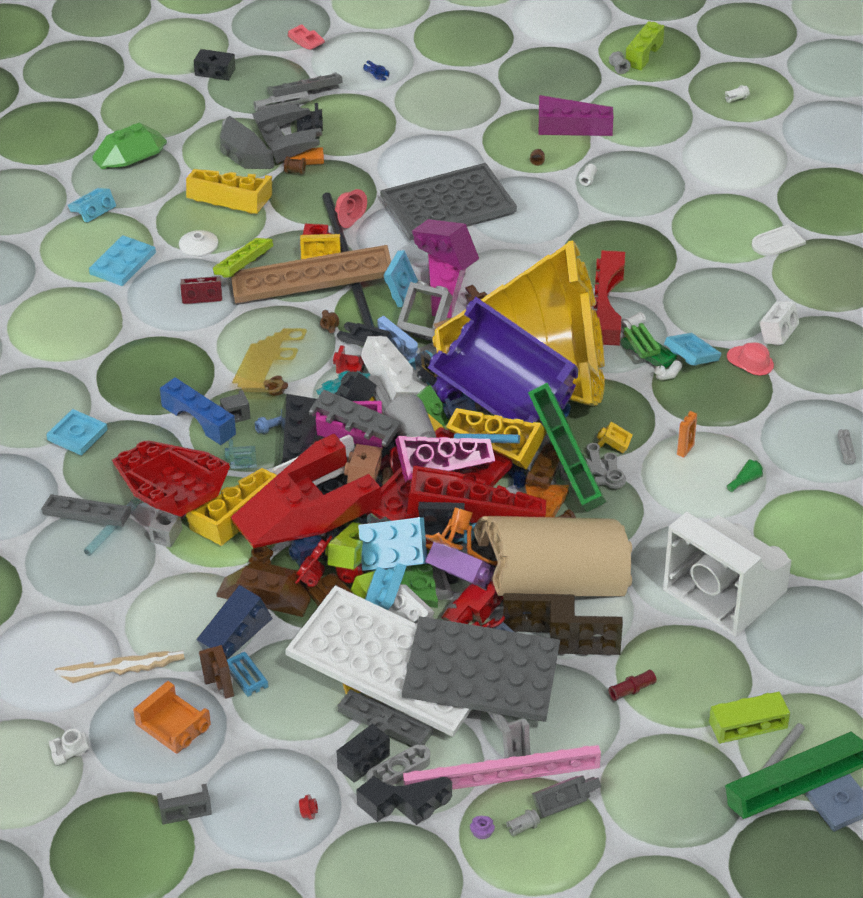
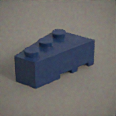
M239 585L196 640L203 650L222 645L226 659H229L273 618L259 596Z

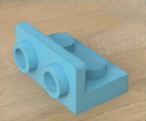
M97 188L68 204L70 212H79L84 222H89L116 207V203L110 189Z
M398 562L393 569L385 570L377 567L365 600L389 610L396 598L406 566Z

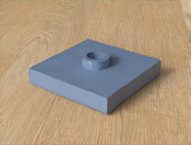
M850 774L806 792V797L833 832L863 819V790Z

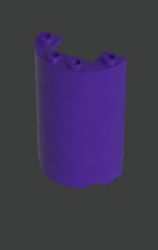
M475 297L474 300L470 301L464 315L471 320L463 326L460 336L452 342L447 354L439 350L438 353L432 356L428 368L494 415L513 420L520 419L530 423L537 422L543 425L528 392L548 383L563 410L576 386L573 384V380L578 378L577 366L479 298Z

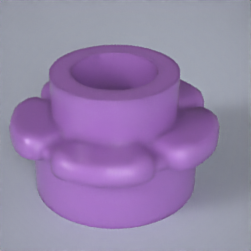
M476 816L470 824V830L476 838L487 839L494 832L495 825L488 816Z

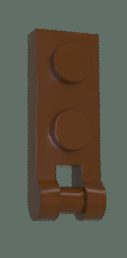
M545 442L531 471L528 472L526 484L532 486L533 484L540 485V488L548 490L561 464L553 444Z

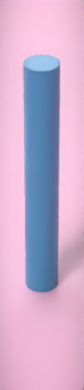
M454 434L455 439H490L491 443H520V435Z

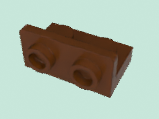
M222 645L199 651L205 684L216 683L217 690L223 691L225 699L234 697L229 665Z

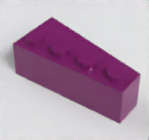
M539 95L538 135L613 136V107Z

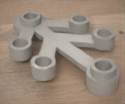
M596 443L588 444L587 455L590 456L591 461L586 460L592 473L600 476L595 477L598 485H607L613 489L623 487L626 483V477L623 471L617 469V455L611 452L604 455V464L609 469L607 471L601 467L599 457L600 446ZM562 467L560 469V478L564 481H569L568 475L565 474L566 471Z

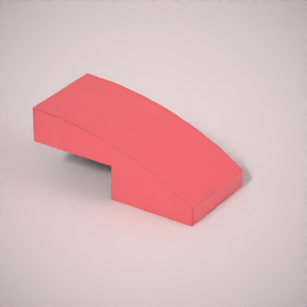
M302 24L288 31V37L306 49L311 50L325 43V40L315 30L309 31Z

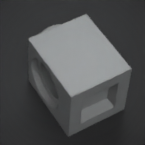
M159 510L148 526L150 542L171 548L182 531L181 517Z

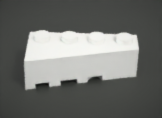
M367 337L361 357L370 375L378 376L391 402L399 396L417 395L428 386L427 383H423L417 377L416 370L387 337Z

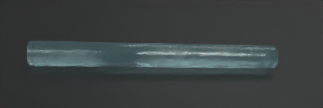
M134 497L126 506H130L131 511H133L142 500ZM107 525L84 549V553L90 556L118 526Z

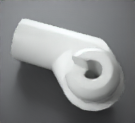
M675 360L669 369L666 370L664 366L656 367L654 370L656 378L661 381L675 378L682 368V363Z

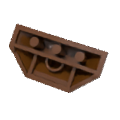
M252 561L225 577L216 593L219 598L229 599L240 585L259 596L267 609L299 617L304 616L311 602L303 582L300 580L297 584L295 583L299 577L296 574L297 570L258 561Z

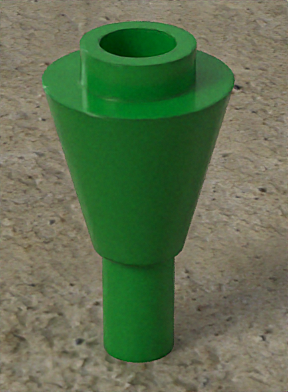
M749 459L736 478L727 485V489L733 492L741 485L761 478L763 476L762 465L756 460Z

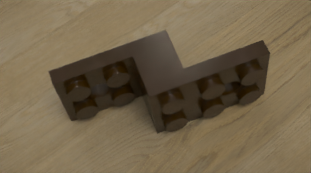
M504 593L503 615L505 620L503 623L512 631L550 632V638L560 640L558 654L621 655L623 617L575 616V594Z

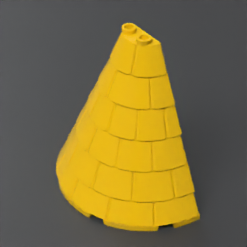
M568 241L567 244L553 254H548L507 284H502L481 299V301L575 364L578 368V378L573 380V384L576 386L569 400L588 406H597L603 399L605 388L604 373L600 369L605 366L600 320L597 317L596 311L592 310L596 300L584 262H581L580 258L577 259V256H580V251L575 242ZM466 309L435 329L433 344L437 349V353L441 350L447 354L452 342L460 336L463 326L471 320L464 315Z

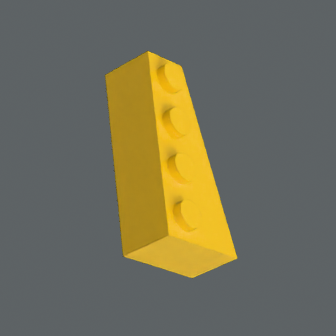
M261 468L239 480V484L235 487H226L220 490L221 494L218 497L186 514L190 530L221 546L239 532V529L231 521V516L277 475Z

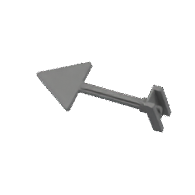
M487 712L503 733L504 759L513 756L531 755L529 723L525 718L508 723L502 714Z

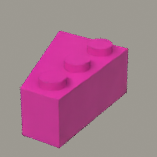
M352 401L382 414V401ZM319 412L316 413L317 435L327 437L334 433L339 439L351 435L355 445L361 444L382 448V439L373 435L370 440L365 439L364 435L366 432L354 427L349 432L345 430V423L334 419L330 424L326 422V415Z

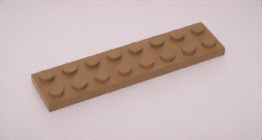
M388 245L239 270L231 277L235 303L384 278L383 275L391 263Z

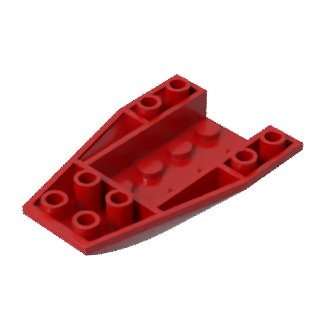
M149 440L139 442L133 449L123 451L116 458L112 459L117 471L136 498L156 509L179 517L218 497L230 468L228 462L208 452Z

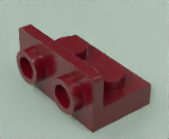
M221 276L181 279L180 286L183 304L222 301Z

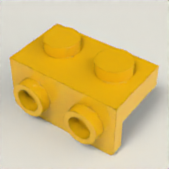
M340 234L300 235L301 259L341 253Z

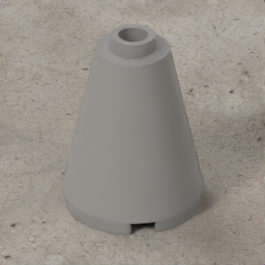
M408 394L409 396H399L390 402L385 410V415L400 421L401 427L396 433L397 435L436 438L424 403L418 396Z

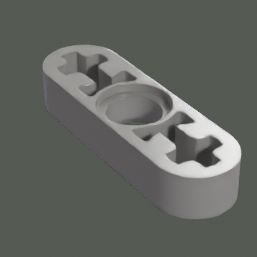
M414 745L376 765L367 772V781L374 775L389 785H395L403 781V773L421 771L429 766V748L424 745ZM395 765H403L405 769L401 772L394 771L392 767Z

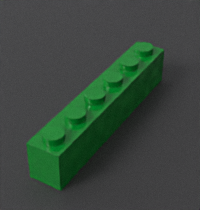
M545 383L528 392L586 512H589L607 503L549 384Z
M850 731L725 785L728 806L740 817L746 819L863 768V740Z

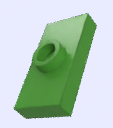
M431 385L426 386L416 396L423 401L427 413L442 426H445L451 418L447 419L443 408L444 405Z

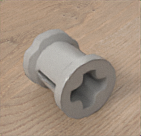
M613 52L609 57V63L615 66V71L618 74H625L629 71L630 62L624 59L622 52Z

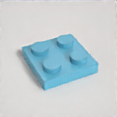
M405 250L397 251L383 275L397 307H403L410 282H418Z
M693 333L666 337L664 345L669 347L672 353L680 355L688 364L694 366L719 361L722 354Z
M72 409L46 436L48 441L82 456L108 429L106 423Z

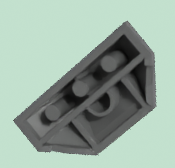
M231 116L222 121L220 151L223 155L244 169L274 168L273 152L266 148L263 141L252 130Z

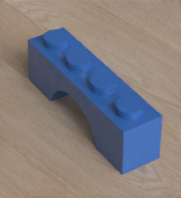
M176 377L160 387L163 408L175 416L183 411L190 413L200 423L205 435L219 445L224 444L236 435L234 415Z

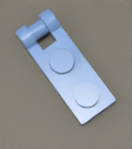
M385 316L377 319L378 328L391 333L392 338L390 341L406 357L407 361L417 356L418 343Z

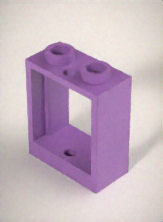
M435 542L425 561L446 573L486 590L492 581L496 569L480 559Z

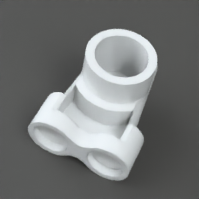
M77 729L67 730L63 734L62 739L58 737L49 741L52 759L56 766L67 762V759L73 756H82L86 750L90 749L86 733H80Z

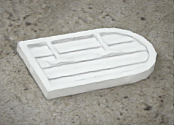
M789 224L759 234L752 240L753 250L763 256L777 255L806 244V241Z

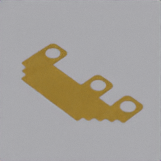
M283 328L281 332H275L273 336H267L265 340H259L258 343L250 344L232 383H237V387H242L241 390L243 392H279L283 381L265 380L274 360H292L296 357L297 348H280L283 340H302L307 333V329ZM293 331L302 332V335L297 338L289 336ZM286 350L293 351V355L290 357H281L280 353ZM275 382L278 384V387L273 390L265 388L268 383Z

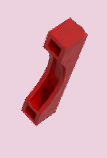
M601 250V258H597L596 270L600 271H596L595 283L599 284H595L594 296L598 297H595L596 303L593 309H597L595 311L600 320L603 345L620 346L622 317L611 306L608 296L611 290L624 280L625 252Z

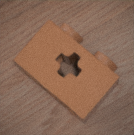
M356 444L354 452L350 451L348 462L345 465L344 475L348 476L347 484L367 474H370L376 481L381 467V447Z

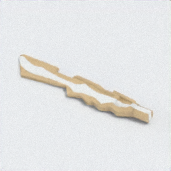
M183 650L176 652H151L143 656L113 658L110 663L94 665V662L59 667L54 671L69 682L77 683L112 671L118 675L128 671L137 673L141 670L150 671L155 667H165L173 661L185 660Z

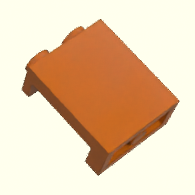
M169 681L165 682L133 709L135 724L176 754L183 748L188 747L197 736L206 732L211 725L209 710L204 708L202 711H199L176 695L175 685Z

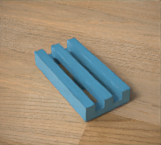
M245 651L227 659L230 674L247 697L251 696L253 691L256 693L260 692L261 687L264 689L269 687L268 681ZM242 659L244 661V663L256 677L258 682L254 681V679L250 676L247 669L241 664L239 660ZM233 663H234L235 666L238 668V670L241 672V674L244 676V678L247 680V682L250 684V686L246 683V681L243 679V677L240 675V673H239V672L237 671V669L234 667Z

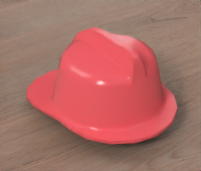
M355 189L351 192H345L338 197L335 211L338 213V221L343 228L351 227L365 213L367 208L365 192Z
M746 343L743 346L733 347L727 352V359L730 363L753 375H767L774 368L768 348L761 343Z

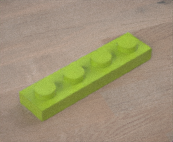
M268 238L253 239L213 267L214 275H222L224 278L234 276V273L244 269L247 264L255 261L257 257L265 254L267 250L274 246L273 240Z

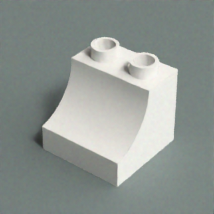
M685 512L669 526L663 590L737 637L787 592L791 559L779 547L768 546L752 536L749 530L741 524H732L720 515L704 523L692 514Z

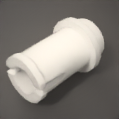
M740 85L737 89L726 91L725 96H729L725 97L728 103L741 98L746 99L750 94L747 86Z
M593 164L586 165L585 170L579 175V182L583 186L593 183V177L597 172L596 166Z
M638 312L630 318H623L621 321L622 332L625 327L631 329L632 325L638 327L640 323L645 324V315Z

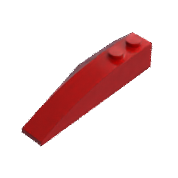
M413 465L407 514L419 517V502L465 503V510L472 512L470 523H477L483 516H546L545 499L519 491L516 494L510 493L506 487L500 485L494 488L485 485V481L478 478L476 481L464 478L465 474Z

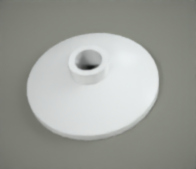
M204 230L191 231L183 235L179 241L180 250L184 254L193 257L209 255L218 247L217 237L213 233Z

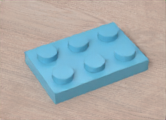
M122 235L89 267L90 275L123 286L156 253L155 247Z
M424 518L358 525L360 541H363L362 571L375 570L377 567L383 569L394 568L398 562L405 566L428 564L425 562L427 549Z

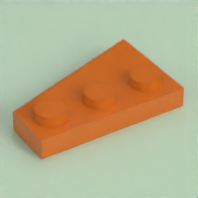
M525 484V493L545 499V517H555L569 494V485H550L548 490L540 488V485L533 484L532 486Z

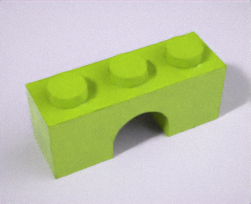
M648 21L626 47V60L630 62L631 68L642 70L649 62L650 51L657 52L663 45L665 25Z
M352 522L328 543L326 547L328 565L354 570L361 563L363 541H360L358 525L363 524Z

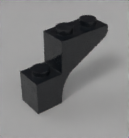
M374 775L356 789L357 805L377 822L383 817L389 816L396 808L414 824L418 825L424 819L430 818L433 812L441 805H446L451 800L452 781L447 777H440L404 786H393L384 783Z

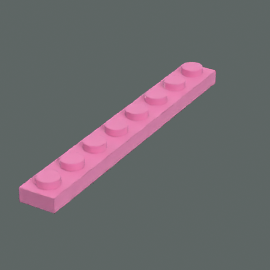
M599 745L583 746L581 748L561 749L554 752L535 753L533 755L513 756L506 759L486 760L478 763L403 773L404 785L447 777L452 781V790L597 769L600 768L601 751Z

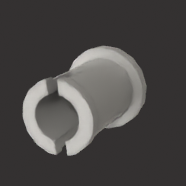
M528 809L525 811V814L507 821L506 825L511 827L508 830L514 837L531 827L533 829L537 828L540 818L534 809L531 811Z

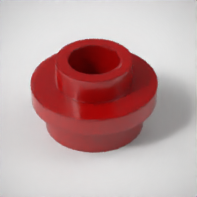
M310 794L299 799V808L303 819L309 818V820L315 818V814L318 813L317 800L315 798L312 799Z

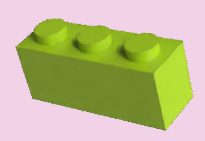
M780 691L711 706L709 723L718 743L721 744L787 729L790 711Z

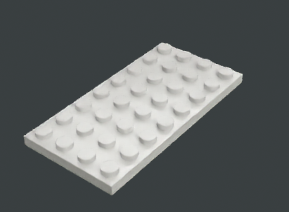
M334 586L286 648L287 656L452 737L472 710L403 698L402 689L417 624L340 587Z

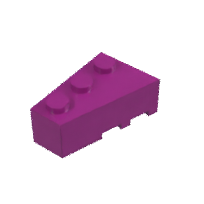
M428 219L412 230L414 242L419 249L462 271L479 260L468 228L464 223Z

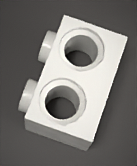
M776 301L760 321L764 344H784L799 325L795 302Z

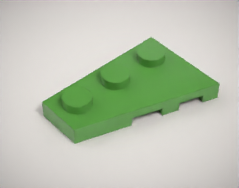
M432 565L406 566L400 585H407L429 607L438 608Z

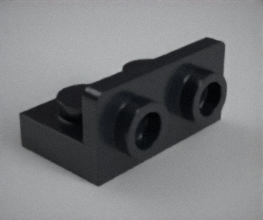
M314 103L315 111H310L311 114L297 119V132L321 128V131H323L322 109H318V103Z
M419 502L418 513L419 518H424L425 534L435 535L440 533L441 535L452 518L455 507L465 510V503ZM449 530L445 538H449L452 530ZM456 532L453 538H464V534Z

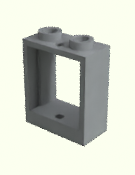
M422 281L417 283L410 282L397 327L409 336L433 342V336L435 335L434 325L431 329L407 323L416 292L441 297L434 323L446 320L453 296L447 288L442 286L434 288L429 287V284Z

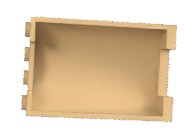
M483 516L478 520L473 529L479 546H488L490 541L498 560L492 577L498 596H504V593L625 596L628 587L632 584V576L630 574L632 543L628 541L624 525H621L615 519Z

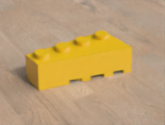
M193 169L186 177V198L194 199L198 202L211 203L215 206L229 207L233 210H242L250 214H258L272 196V176L265 175V178H256V174H248V177L236 176L235 172L219 175V171Z
M456 408L446 426L454 434L520 435V443H491L494 452L511 459L513 464L526 470L547 434L541 423L524 422V420L507 419L498 415H485L481 412Z

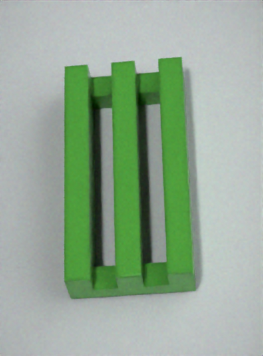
M640 323L638 327L632 325L631 329L628 327L624 328L623 334L641 359L660 354V346L643 323Z

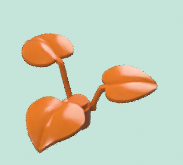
M455 507L452 518L441 535L440 533L435 535L425 534V538L432 542L462 550L463 546L452 543L456 532L464 534V530H467L468 555L492 566H497L498 561L483 558L472 550V526L469 525L472 512ZM449 530H452L449 538L446 540L445 536ZM426 544V549L430 550L433 544Z

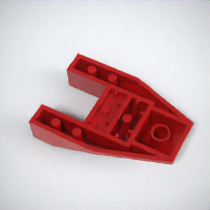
M333 433L316 441L233 514L231 521L253 548L320 535L382 506L381 487L370 474H367L325 495L320 492L312 481L345 466L347 462L346 446Z

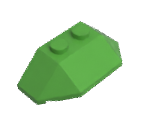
M139 122L106 135L92 156V160L101 169L128 166L160 153L164 145L167 144V140L158 131Z

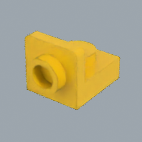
M610 422L606 428L602 427L596 436L599 439L597 444L601 448L604 443H607L621 453H624L629 446L633 434Z

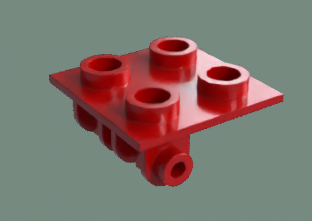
M332 536L326 542L322 539L312 554L304 560L296 572L299 576L295 582L296 584L300 580L310 587L318 584L325 571V567L317 559L327 547Z

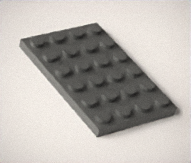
M486 162L380 190L381 198L409 241L414 240L412 230L428 219L471 225L517 212V205Z
M419 616L402 689V697L546 722L560 640Z

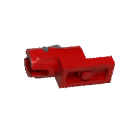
M493 581L489 583L487 590L471 584L463 593H456L453 596L449 605L444 610L441 619L469 624L475 619L483 624L502 602L504 596H498Z

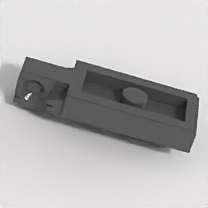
M584 775L532 793L539 817L543 818L587 801V798L590 797L589 792L600 788L601 784L599 777L585 779Z

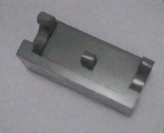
M201 784L202 792L163 800L162 793H157L162 825L212 815L207 784Z

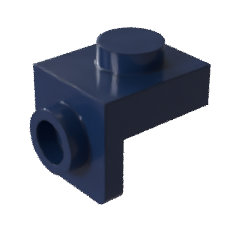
M467 395L452 401L449 398L445 399L447 406L443 408L447 419L452 417L456 408L477 412L473 400Z
M320 535L291 540L289 554L299 567L304 562L305 557L310 556L322 540Z

